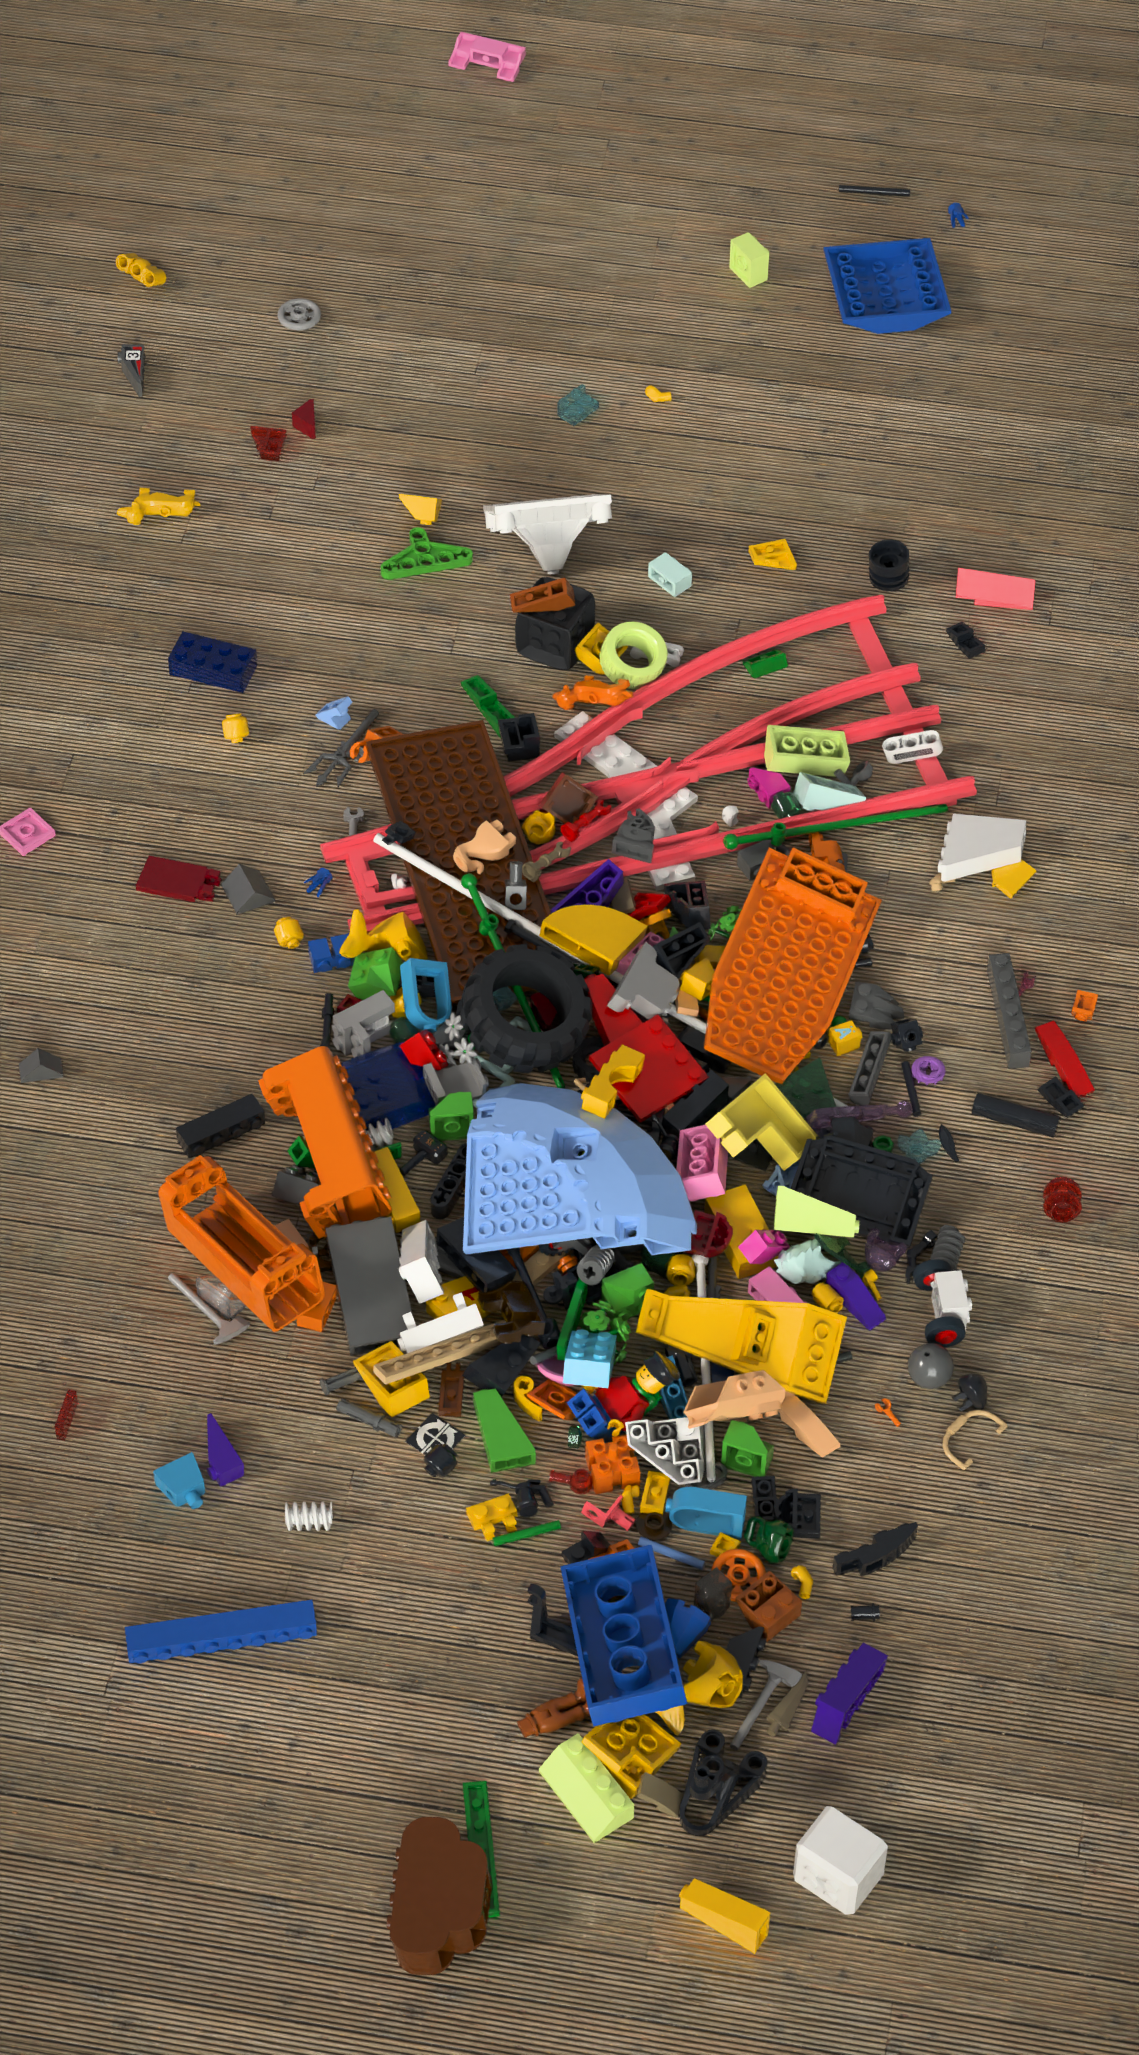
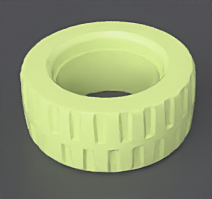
M625 622L618 624L607 634L599 657L602 670L612 682L618 684V680L626 679L630 683L628 689H639L653 682L661 675L667 662L668 651L664 639L655 629L640 622ZM621 646L637 647L647 656L649 666L636 668L627 665L619 658L616 649Z

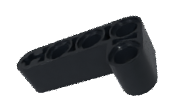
M467 1143L459 1147L431 1195V1215L436 1219H445L450 1215L465 1189Z

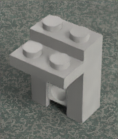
M384 990L333 1015L334 1046L337 1050H341L345 1056L352 1053L353 1057L364 1066L371 1063L370 1043L396 1030L395 1021L389 1020V1015L395 1012V1003Z

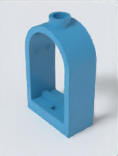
M410 958L400 965L405 1014L409 1022L420 1030L427 1029L428 1032L434 1033L437 1031L436 1027L449 1018L452 1010L447 962ZM416 975L434 977L437 1019L427 1017L419 1006Z
M683 1487L674 1492L672 1499L667 1498L665 1512H670L669 1518L671 1522L684 1530L716 1536L722 1532L730 1537L741 1540L745 1523L747 1496L697 1487Z

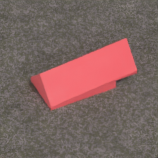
M958 568L956 598L974 599V605L1033 609L1034 579Z

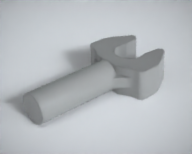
M347 807L344 811V821L349 822V836L356 835L357 823L364 821V812L360 807H358L356 815L350 814V807Z

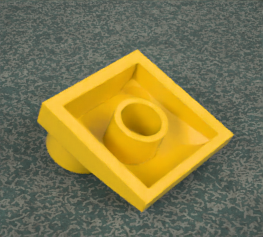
M598 622L577 645L575 653L577 658L595 673L604 675L599 654L602 644L610 631ZM621 646L616 649L619 658L627 650L628 646Z

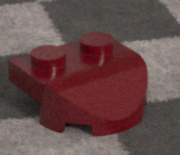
M695 1210L694 1217L697 1223V1234L691 1233V1250L684 1252L701 1255L706 1258L721 1254L730 1244L733 1235V1228L727 1221V1217L719 1212L714 1216Z

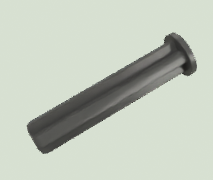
M355 1367L325 1380L321 1378L320 1386L323 1393L328 1396L331 1391L363 1378Z

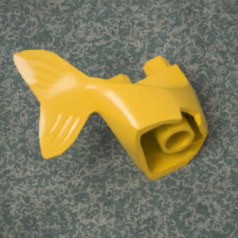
M359 909L354 910L350 933L339 951L343 957L355 958L362 952L392 947L405 962L410 958L428 959L426 947L419 931L404 912L387 918L367 934L363 914Z
M698 1641L694 1648V1651L700 1655L698 1661L690 1659L683 1667V1670L689 1676L687 1679L689 1682L683 1684L687 1702L716 1708L733 1706L742 1691L743 1673L735 1657L721 1646L712 1645L706 1641ZM684 1705L673 1707L666 1711L655 1712L660 1715L675 1735L678 1736L681 1733L685 1724Z

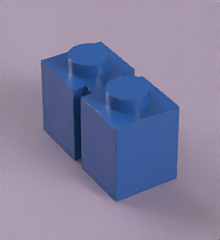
M349 933L330 937L333 946L331 947V952L327 938L308 941L309 957L314 973L332 970V967L339 969L353 966L355 958H346L339 953Z

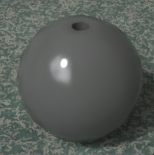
M923 1344L910 1354L908 1374L914 1383L921 1388H939L945 1385L952 1377L954 1370L953 1358L948 1350L940 1344Z

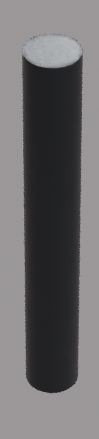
M904 1061L901 1063L908 1096L913 1116L918 1117L922 1113L910 1063Z

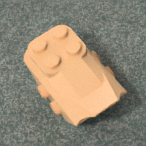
M764 1370L729 1376L725 1381L695 1386L684 1409V1413L689 1420L688 1428L704 1425L711 1420L747 1422L746 1418H748L751 1422L764 1419L763 1414H765V1417L778 1415V1410L782 1409L781 1405L785 1397V1388Z

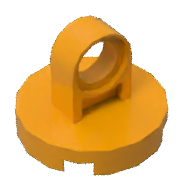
M666 909L639 922L648 926L646 935L650 931L654 934L660 933L665 940L669 938L670 934L664 921L673 916L670 909Z

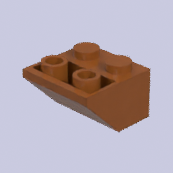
M768 1571L735 1599L752 1629L759 1626L764 1628L763 1637L767 1638L766 1642L801 1615L802 1600L771 1571Z

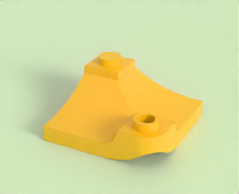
M645 1714L627 1718L620 1722L595 1726L582 1740V1743L602 1762L631 1800L637 1795L641 1776L645 1772L654 1776L681 1746L678 1740Z

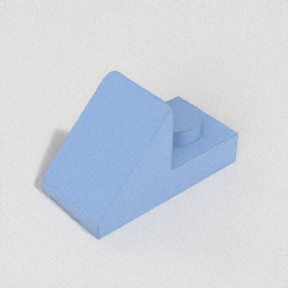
M349 696L329 702L315 716L339 730L351 720L347 712L349 710L348 707L353 702Z

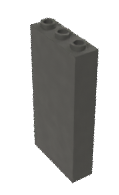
M377 1217L369 1221L358 1220L351 1224H335L326 1228V1242L335 1285H337V1294L350 1356L369 1353L390 1341L399 1347L397 1339L401 1338L400 1332L408 1330L402 1316L409 1312L412 1313L405 1279L401 1277L399 1267L401 1266L391 1217Z

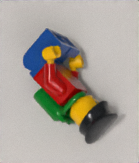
M654 1351L652 1356L644 1359V1365L637 1370L636 1377L633 1379L626 1375L611 1377L608 1388L581 1385L583 1389L571 1398L567 1404L576 1418H578L579 1423L588 1436L595 1440L604 1439V1443L612 1441V1437H616L626 1431L625 1422L642 1420L643 1416L657 1406L662 1398L658 1391L665 1385L670 1386L673 1381L679 1380L680 1373L670 1359L658 1351ZM595 1389L597 1392L594 1396H591Z

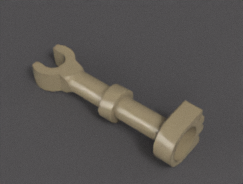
M558 842L556 848L551 853L540 856L539 860L535 863L531 861L525 863L522 866L523 875L532 882H535L541 876L540 873L542 871L540 869L542 867L551 865L552 861L556 858L568 857L571 847L562 849L563 842Z

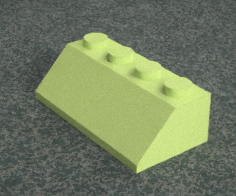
M778 725L767 726L764 752L767 771L797 774L803 772L811 775L836 777L834 773L838 769L844 774L846 773L851 761L844 731Z
M578 1733L558 1745L539 1768V1773L595 1843L634 1818V1803L602 1762L582 1743L583 1738Z

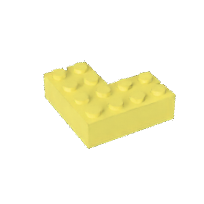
M766 1073L705 1124L717 1139L721 1138L723 1140L721 1144L732 1157H735L757 1138L784 1171L801 1158L807 1139L816 1140L817 1136Z

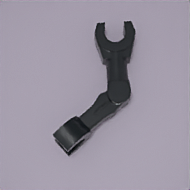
M932 1230L925 1234L919 1244L907 1250L906 1259L908 1266L905 1273L907 1284H910V1277L913 1276V1271L918 1266L916 1257L920 1256L926 1248L930 1249L935 1246L937 1234Z

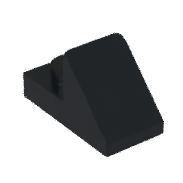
M582 1531L581 1541L563 1550L562 1557L567 1564L588 1560L607 1552L610 1544L601 1532Z

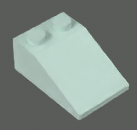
M803 772L799 773L793 791V796L798 800L797 802L808 811H814V809L822 811L866 800L864 794L854 785Z

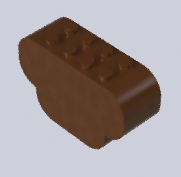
M421 1817L408 1824L402 1834L401 1847L396 1848L398 1870L394 1869L393 1871L395 1892L390 1894V1907L393 1908L392 1915L387 1916V1930H390V1941H392L397 1962L403 1970L415 1975H435L449 1967L455 1954L472 1952L485 1940L492 1880L488 1871L486 1854L478 1844L461 1840L457 1826L446 1818Z

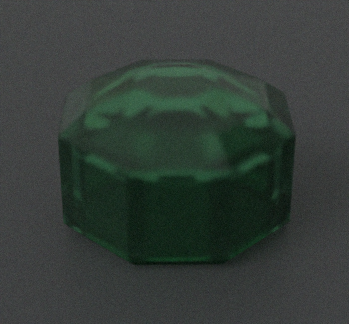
M571 1425L569 1427V1448L578 1449L580 1447L583 1436L580 1426Z

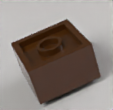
M561 773L539 806L564 824L567 822L574 823L582 814L589 812L598 796L568 775Z

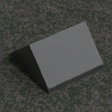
M238 864L221 883L237 915L275 902V898L260 871L251 867Z

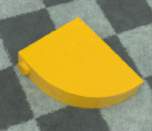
M574 905L557 910L545 918L542 922L539 936L587 964L599 967L601 972L610 976L618 968L620 960L645 937L648 926L612 908L598 905Z

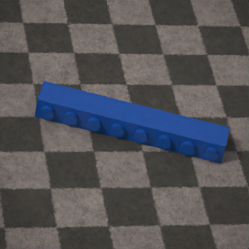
M305 1600L125 1627L129 1663L141 1664L149 1660H167L176 1656L188 1657L197 1653H214L224 1649L236 1650L244 1646H261L271 1642L283 1643L298 1638L309 1639L312 1636H317L313 1600Z

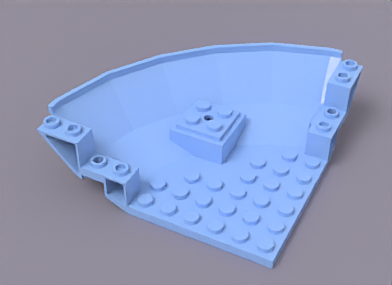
M524 1083L489 1089L477 1101V1119L471 1120L467 1133L463 1251L465 1254L592 1237L600 1249L644 1244L651 1255L691 1250V1233L697 1234V1223L680 1174L653 1138L617 1109L613 1108L604 1119L581 1109L583 1103L581 1093L570 1089ZM580 1151H585L583 1155L578 1156ZM633 1233H636L635 1237H630Z

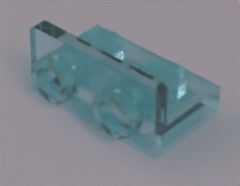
M583 384L574 388L557 403V416L572 426H575L599 408V402L585 393L586 386Z

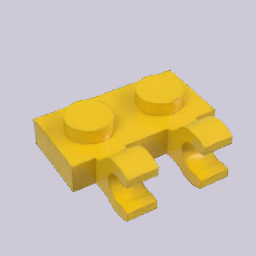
M509 1493L466 1508V1514L474 1531L481 1529L486 1541H490L492 1537H495L493 1524L502 1521L507 1533L517 1531L515 1527L517 1524L515 1520L517 1509Z

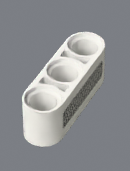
M934 730L886 739L882 745L887 761L892 764L938 756L943 751L939 733Z

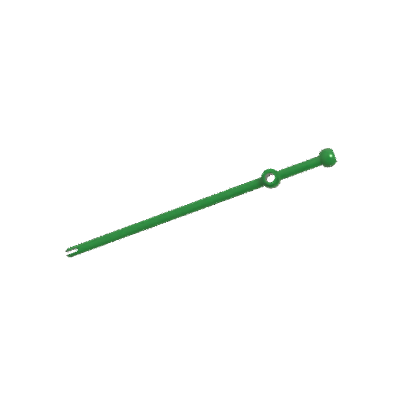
M946 804L788 829H786L783 823L778 822L774 824L769 832L743 836L727 834L723 839V843L730 850L737 848L739 844L771 840V844L780 846L786 837L944 813L949 808Z
M471 873L465 874L461 879V885L469 890L482 919L479 925V932L484 936L490 937L495 950L503 949L505 952L496 932L499 922L498 918L493 914L488 915L476 888L477 878ZM512 986L532 1032H541L521 986ZM558 1068L550 1069L557 1088L564 1089L565 1083Z

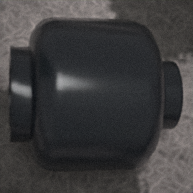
M436 1444L424 1456V1462L427 1465L424 1469L432 1477L438 1475L444 1478L457 1465L456 1457L458 1455L447 1444Z

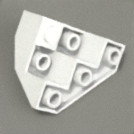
M688 1417L655 1422L648 1419L625 1422L628 1445L678 1485L702 1482L706 1464L704 1425L689 1429Z

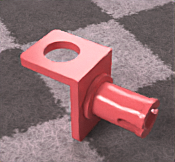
M622 1495L617 1498L607 1513H604L588 1501L584 1504L581 1512L602 1528L608 1521L613 1520L628 1532L636 1521L635 1518L620 1509L623 1499ZM589 1510L594 1511L598 1517L592 1515Z

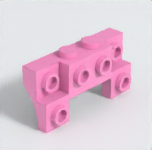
M460 32L449 59V66L465 70L469 62L497 68L499 69L497 78L514 82L519 73V66L526 56V47Z

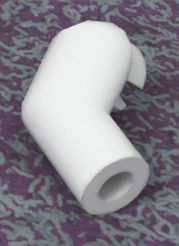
M397 873L392 874L393 888H406L407 876Z

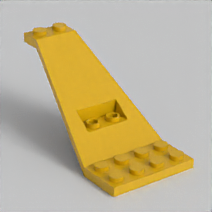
M647 1289L635 1333L658 1340L741 1374L764 1370L785 1388L786 1392L826 1404L847 1317L809 1303L669 1296L652 1289ZM758 1324L761 1325L760 1331L758 1330ZM753 1345L756 1347L755 1352L752 1350Z

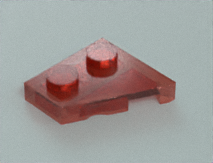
M251 426V435L260 458L280 461L287 431L284 429Z

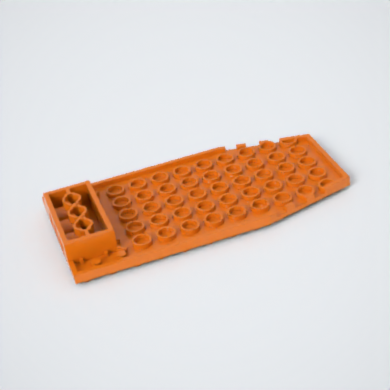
M769 847L712 976L704 1043L705 1050L761 1076L766 1073L772 1081L780 1085L785 1082L831 1025L882 901L864 892L868 882L796 848H792L787 856Z

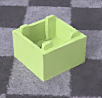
M747 232L731 239L729 268L751 288L768 280L770 251L764 248L755 236Z

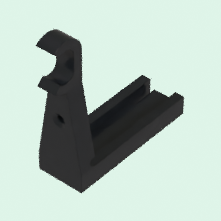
M530 1584L527 1590L529 1594H532L527 1603L533 1606L530 1638L578 1656L573 1628L548 1618L545 1590L539 1585Z

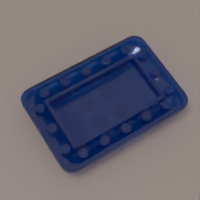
M404 1042L392 1044L341 1063L348 1072L349 1078H347V1081L351 1083L355 1095H353V1098L357 1100L361 1112H359V1115L363 1117L366 1123V1131L369 1130L370 1123L374 1128H377V1121L385 1125V1118L389 1120L392 1129L428 1116V1108L436 1107L423 1078V1067L411 1064L399 1046Z

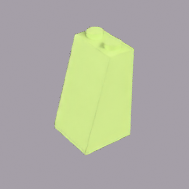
M777 1186L773 1230L851 1238L854 1237V1233L859 1232L860 1220H856V1215L787 1187Z

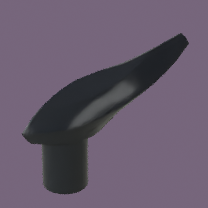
M941 1124L939 1128L940 1142L951 1159L958 1162L959 1159L950 1130Z

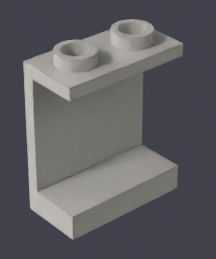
M472 1057V1064L466 1062L436 1072L432 1063L423 1065V1079L436 1106L449 1093L471 1092L472 1100L481 1098L486 1093L489 1082L485 1074L482 1075L481 1064L478 1058Z

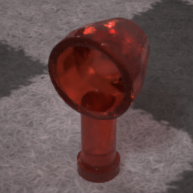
M577 1469L572 1475L555 1472V1470L550 1472L549 1481L569 1484L570 1489L576 1494H586L592 1488V1478L585 1469Z

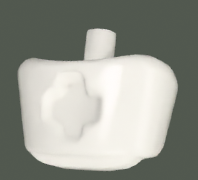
M727 806L723 809L722 819L730 827L738 823L737 815L739 811L737 807Z

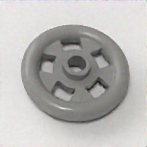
M297 298L282 304L277 316L279 322L284 327L301 331L314 327L320 321L321 310L313 301ZM309 308H310V309H312L313 311L310 312V313H308V311H307L306 309H309Z

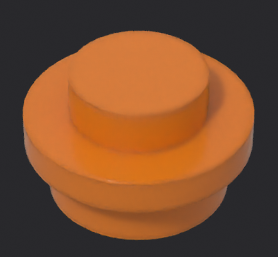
M567 1255L559 1260L560 1264L557 1266L559 1271L566 1274L567 1270L577 1265V1256Z

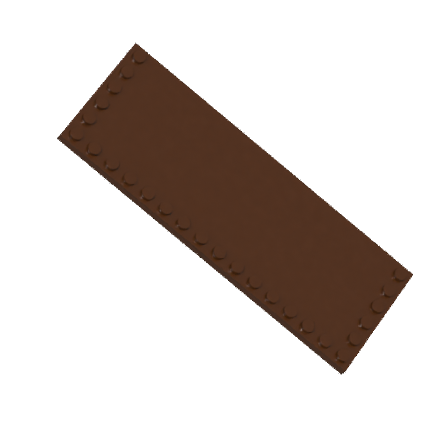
M479 720L366 741V749L391 825L402 821L416 832L414 839L398 844L459 880L468 873L475 875L477 878V890L505 906V879H510V862L520 861L524 865L529 861L533 862L484 721ZM486 820L489 823L499 820L503 825V832L500 834L504 836L511 832L516 837V844L509 849V855L495 861L468 857L470 860L482 862L484 870L481 874H478L477 870L472 872L462 871L456 865L453 858L457 846L471 841L475 837L478 827ZM403 859L436 961L447 962L451 1005H458L469 976L475 966L481 964L484 957L496 950L490 937L484 936L479 932V925L482 919L473 899ZM522 873V880H525L527 885L526 909L511 910L541 927L543 920L551 914L539 878L532 882ZM517 893L510 896L512 904L517 905L522 901L521 895ZM486 908L488 915L493 914L499 920L496 932L505 952L508 946L527 944L528 949L535 950L537 946L512 932L510 934L504 932V928L509 920ZM507 986L495 991L493 998L515 993L512 986ZM521 986L523 992L534 990L529 987Z

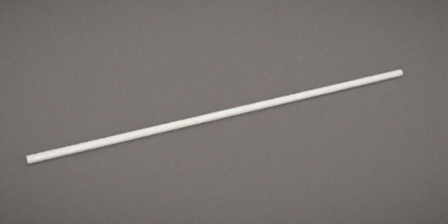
M377 833L374 837L373 842L472 899L469 890L461 885V880L395 842L391 845L385 844L381 841L385 836ZM478 891L486 908L507 920H515L517 926L583 964L589 965L540 937V926ZM599 971L600 974H604L605 977L617 984L620 983L624 976L617 971H614L610 976ZM669 1003L672 1007L668 1014L706 1034L707 1023L694 1016L678 1014L676 1012V1005ZM792 1073L785 1080L788 1084L829 1106L845 1117H849L853 1111V1108Z

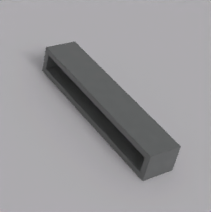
M1010 953L989 954L987 974L1008 1069L1029 1067L1032 1051Z

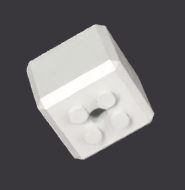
M826 1806L796 1844L793 1870L794 1880L845 1915L854 1914L884 1875L888 1846L884 1840L834 1807Z

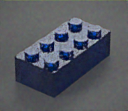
M182 631L168 657L169 674L244 693L257 667L256 649Z

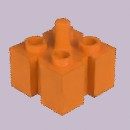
M627 1434L612 1437V1442L604 1443V1439L585 1442V1458L589 1472L591 1471V1481L595 1494L612 1492L613 1486L621 1485L622 1490L627 1485H638L640 1487V1468L637 1457H634V1449L628 1445Z

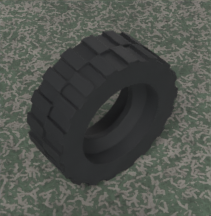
M592 1036L591 1038H585L578 1051L573 1055L572 1066L574 1073L579 1078H586V1082H591L595 1075L600 1074L594 1066L588 1065L585 1059L587 1055L593 1054L604 1047L601 1037Z

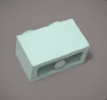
M666 552L649 563L648 577L673 597L678 596L691 587L692 572Z

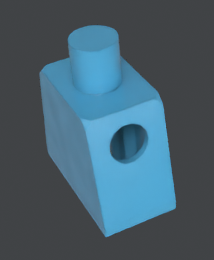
M192 1452L153 1471L156 1486L175 1506L179 1507L188 1503L191 1509H197L203 1504L200 1496L205 1493V1484Z

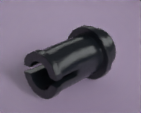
M872 1603V1605L851 1606V1621L872 1619L875 1622V1619H880L879 1605Z

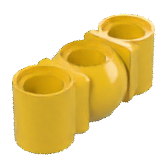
M128 253L117 256V268L125 271L127 274H131L135 280L144 283V285L148 287L159 286L166 282V274L162 269L151 266L148 260L138 257L137 254Z

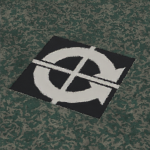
M431 1413L405 1442L426 1455L436 1444L443 1445L445 1443L453 1449L465 1437V1434Z

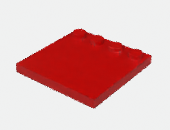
M658 1014L589 1056L590 1062L600 1073L603 1064L609 1062L613 1051L617 1052L621 1045L645 1054L642 1071L633 1083L617 1082L612 1084L617 1090L618 1097L639 1123L690 1093L696 1084L700 1086L709 1078Z

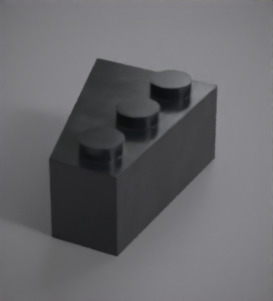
M710 1070L707 1073L709 1078L702 1085L696 1084L692 1088L694 1092L686 1100L681 1098L663 1116V1128L666 1133L673 1134L679 1139L680 1130L705 1125L728 1105L729 1085L714 1071Z

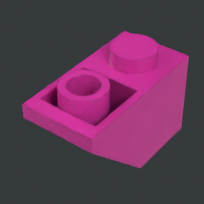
M753 767L749 769L748 785L751 789L755 790L759 800L762 803L764 802L769 809L790 800L791 787L780 773Z
M755 1230L738 1248L750 1264H763L778 1256L782 1250L786 1251L790 1246L786 1242V1236L778 1230Z

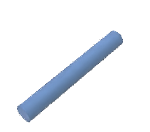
M642 1536L639 1539V1546L643 1547L652 1544L654 1552L703 1570L705 1566V1561Z

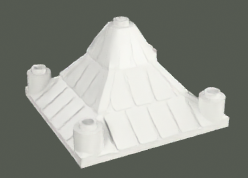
M591 494L483 505L486 528H490V532H515L529 545L543 571H547L548 574H557L559 569H563L572 547V542L585 525L596 520L597 524L608 523V519L612 518L611 495Z

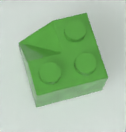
M392 947L361 953L355 957L348 988L356 998L365 1000L382 990L388 996H394L397 993L401 977L400 965L404 962Z
M471 1092L449 1093L435 1108H428L430 1133L441 1141L467 1139L471 1120L474 1119Z
M642 1263L602 1279L601 1301H608L612 1305L611 1309L616 1311V1314L606 1312L611 1321L616 1317H621L623 1321H627L630 1317L639 1314L646 1290H654V1282Z
M731 1420L723 1440L721 1463L728 1469L754 1477L766 1476L773 1459L774 1445L762 1441L753 1426L742 1421Z

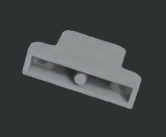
M647 942L643 944L634 956L607 1006L616 1012H622L625 1008L629 1009L631 1007L647 1019H651L657 1014L659 1016L661 1014L663 1016L667 1015L672 1007L669 1003H673L679 994L676 991L679 987V980L656 963L657 952Z

